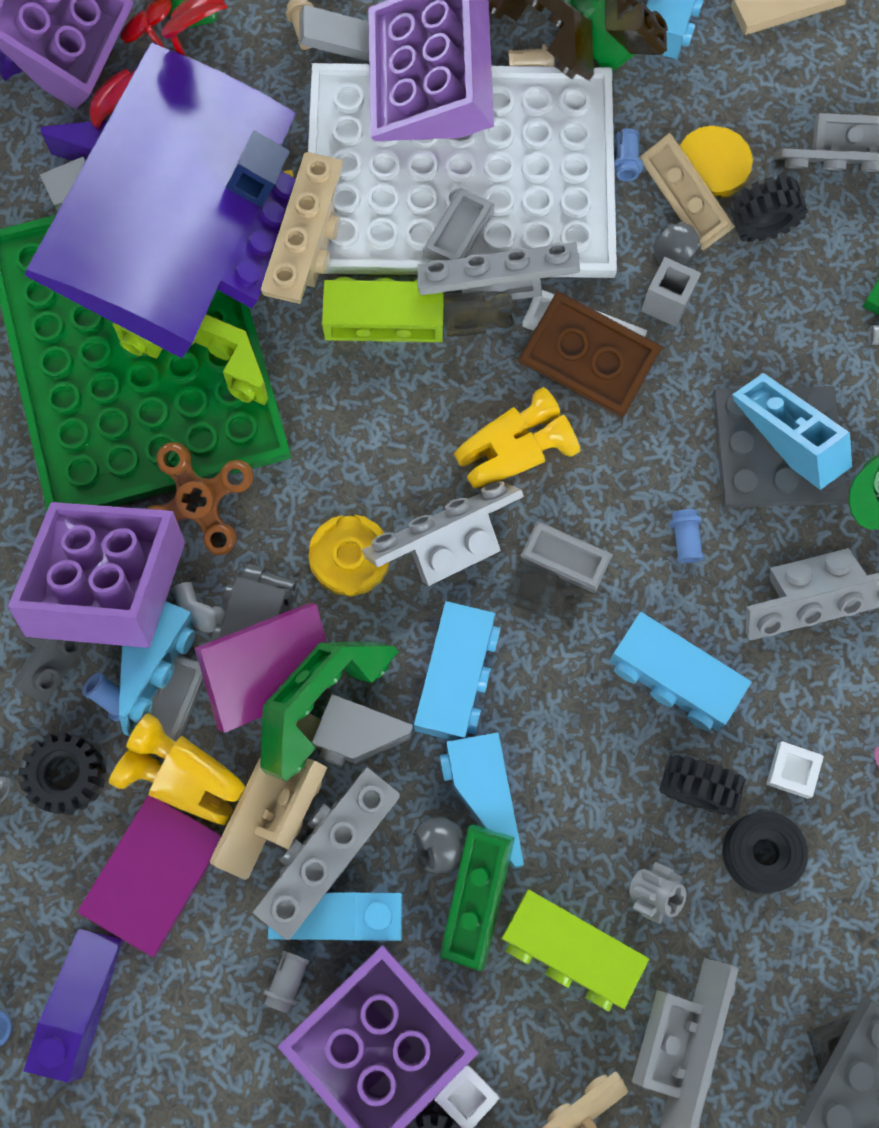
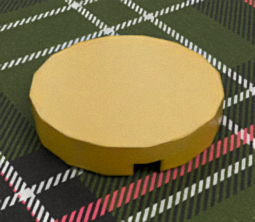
M713 125L698 128L686 135L680 144V147L714 196H721L720 198L730 197L742 189L750 176L753 162L750 147L739 134L728 128Z
M341 515L331 518L319 526L310 540L308 558L312 574L322 587L337 595L351 597L369 592L381 583L389 570L390 562L376 567L364 558L362 550L372 545L373 539L385 533L378 524L365 516L354 515V517H344Z

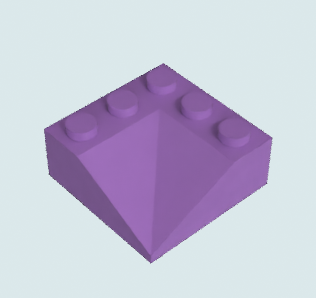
M0 0V50L43 90L78 110L90 96L134 2L132 0Z
M51 502L8 605L9 611L25 637L150 648L185 544L173 511Z
M384 945L278 1046L347 1128H405L478 1054L476 1047Z

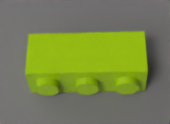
M349 277L324 280L322 326L325 340L443 342L444 292L420 295L418 279L413 282L395 281L390 278H378L374 281H356Z
M529 889L525 891L500 938L509 943L505 950L506 953L527 965L530 964L532 958L548 966L545 973L546 976L567 988L570 987L572 981L588 989L585 998L608 1012L613 1004L625 1009L649 961V958Z

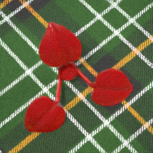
M153 0L146 9L135 14L121 31L120 37L123 42L131 43L146 32L154 44L165 48L155 34L153 26L168 15L171 9V0ZM184 0L173 10L171 20L166 23L161 34L165 39H171L176 53L186 56L177 34L213 13L228 9V6L224 0ZM127 69L122 70L107 80L94 94L89 111L91 122L98 131L104 118L115 109L136 69L131 73Z

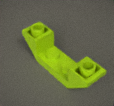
M205 314L193 343L195 342L208 348L213 355L220 359L229 360L223 374L228 390L234 397L247 403L253 400L265 405L268 400L265 383L246 331ZM113 323L120 344L125 350L137 356H141L144 353L157 359L163 348Z

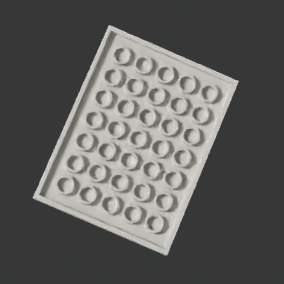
M312 63L308 152L341 159L344 163L333 197L335 215L340 216V226L336 239H330L327 246L330 256L325 274L418 275V264L433 261L423 256V248L458 190L462 188L495 204L492 216L467 257L474 254L487 255L508 252L516 248L543 247L559 242H577L580 272L554 277L615 278L617 261L612 68H594V76L588 81L577 74L572 80L556 67L491 66L494 127L461 138L373 141L370 138L369 64Z

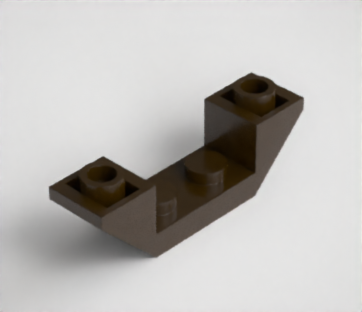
M489 0V12L500 20L505 14L518 21L528 4L541 13L544 8L548 9L551 12L548 20L560 28V31L547 49L558 60L555 67L572 80L576 74L588 81L594 76L592 21L566 0Z
M605 0V30L630 54L662 55L667 51L666 32L668 31V26L659 12L650 11L642 3V0Z

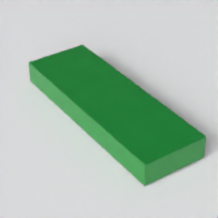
M476 825L468 827L439 958L480 972L486 967L515 837Z

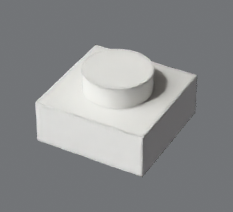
M781 741L777 744L766 785L807 799L812 798L824 755Z
M469 1065L434 1098L461 1128H474L500 1099L499 1095Z

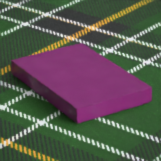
M308 603L195 648L219 731L226 733L261 718L263 705L320 642H327L317 604Z
M148 795L77 913L149 956L156 957L210 866V859L221 839V835L163 801Z

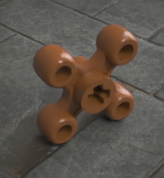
M179 442L164 444L157 452L156 462L161 471L170 475L175 481L176 495L168 504H155L146 509L173 511L177 522L182 519L196 521L202 528L205 548L214 555L228 554L235 548L238 535L234 527L220 517L218 504L224 495L228 493H241L251 487L254 481L252 467L243 460L229 461L222 467L216 477L205 479L193 471L191 465L192 456L190 450L185 445ZM172 451H175L180 457V462L177 466H173L169 462L168 457ZM238 469L243 473L244 477L241 484H237L231 479L232 470ZM200 489L202 490L201 497H206L207 501L206 504H202L196 509L193 507L194 501L189 500L188 497L190 493ZM216 532L225 534L227 538L225 545L217 544L214 539Z

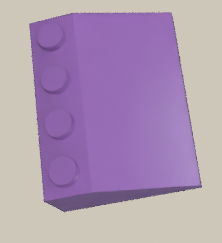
M387 0L369 7L370 138L373 141L461 138L494 127L489 0Z

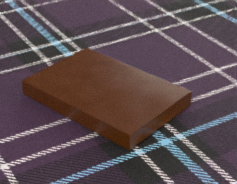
M557 290L519 357L518 363L623 419L663 346Z

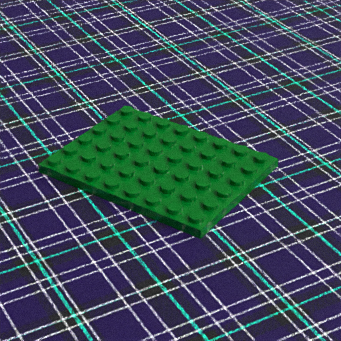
M56 215L0 229V305L47 511L51 502L115 507L176 490L175 481L170 475L162 472L156 462L158 450L164 444L170 442H179L190 450L193 471L205 479L216 477L222 467L227 462L233 460H243L252 469L291 459L248 306L216 290L206 315L246 331L265 383L268 396L265 405L253 400L247 403L234 397L228 390L223 374L229 360L216 357L208 348L194 342L183 358L165 349L161 350L157 359L144 353L141 356L134 355L121 346L118 335L113 327L114 322L24 275ZM172 451L168 459L171 465L177 466L180 462V457L175 451ZM238 469L232 470L231 475L240 473L241 471Z

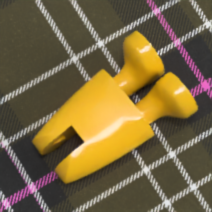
M542 387L532 395L530 407L521 413L515 407L511 408L464 442L455 451L454 457L460 466H467L484 456L488 458L487 462L474 468L467 476L473 489L545 463L542 451L546 449L557 448L563 455L568 457L580 453L581 449L565 415L560 416V408L555 398L545 387ZM539 424L547 425L534 434L529 433V429Z
M150 713L144 715L128 739L126 748L129 750L115 766L108 783L117 789H124L137 780L152 782L149 796L210 822L223 826L226 825L233 813V809L227 801H238L245 789V784L229 769L185 737L181 736L176 742L168 737L157 717ZM151 754H156L157 756L165 759L164 762L161 763L160 761L156 760L152 757Z

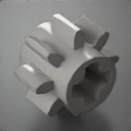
M655 862L652 872L647 869L638 871L630 885V897L636 901L633 910L642 913L643 917L658 924H661L664 915L668 917L678 915L686 900V889L680 884L683 879L682 876L674 873L673 869Z

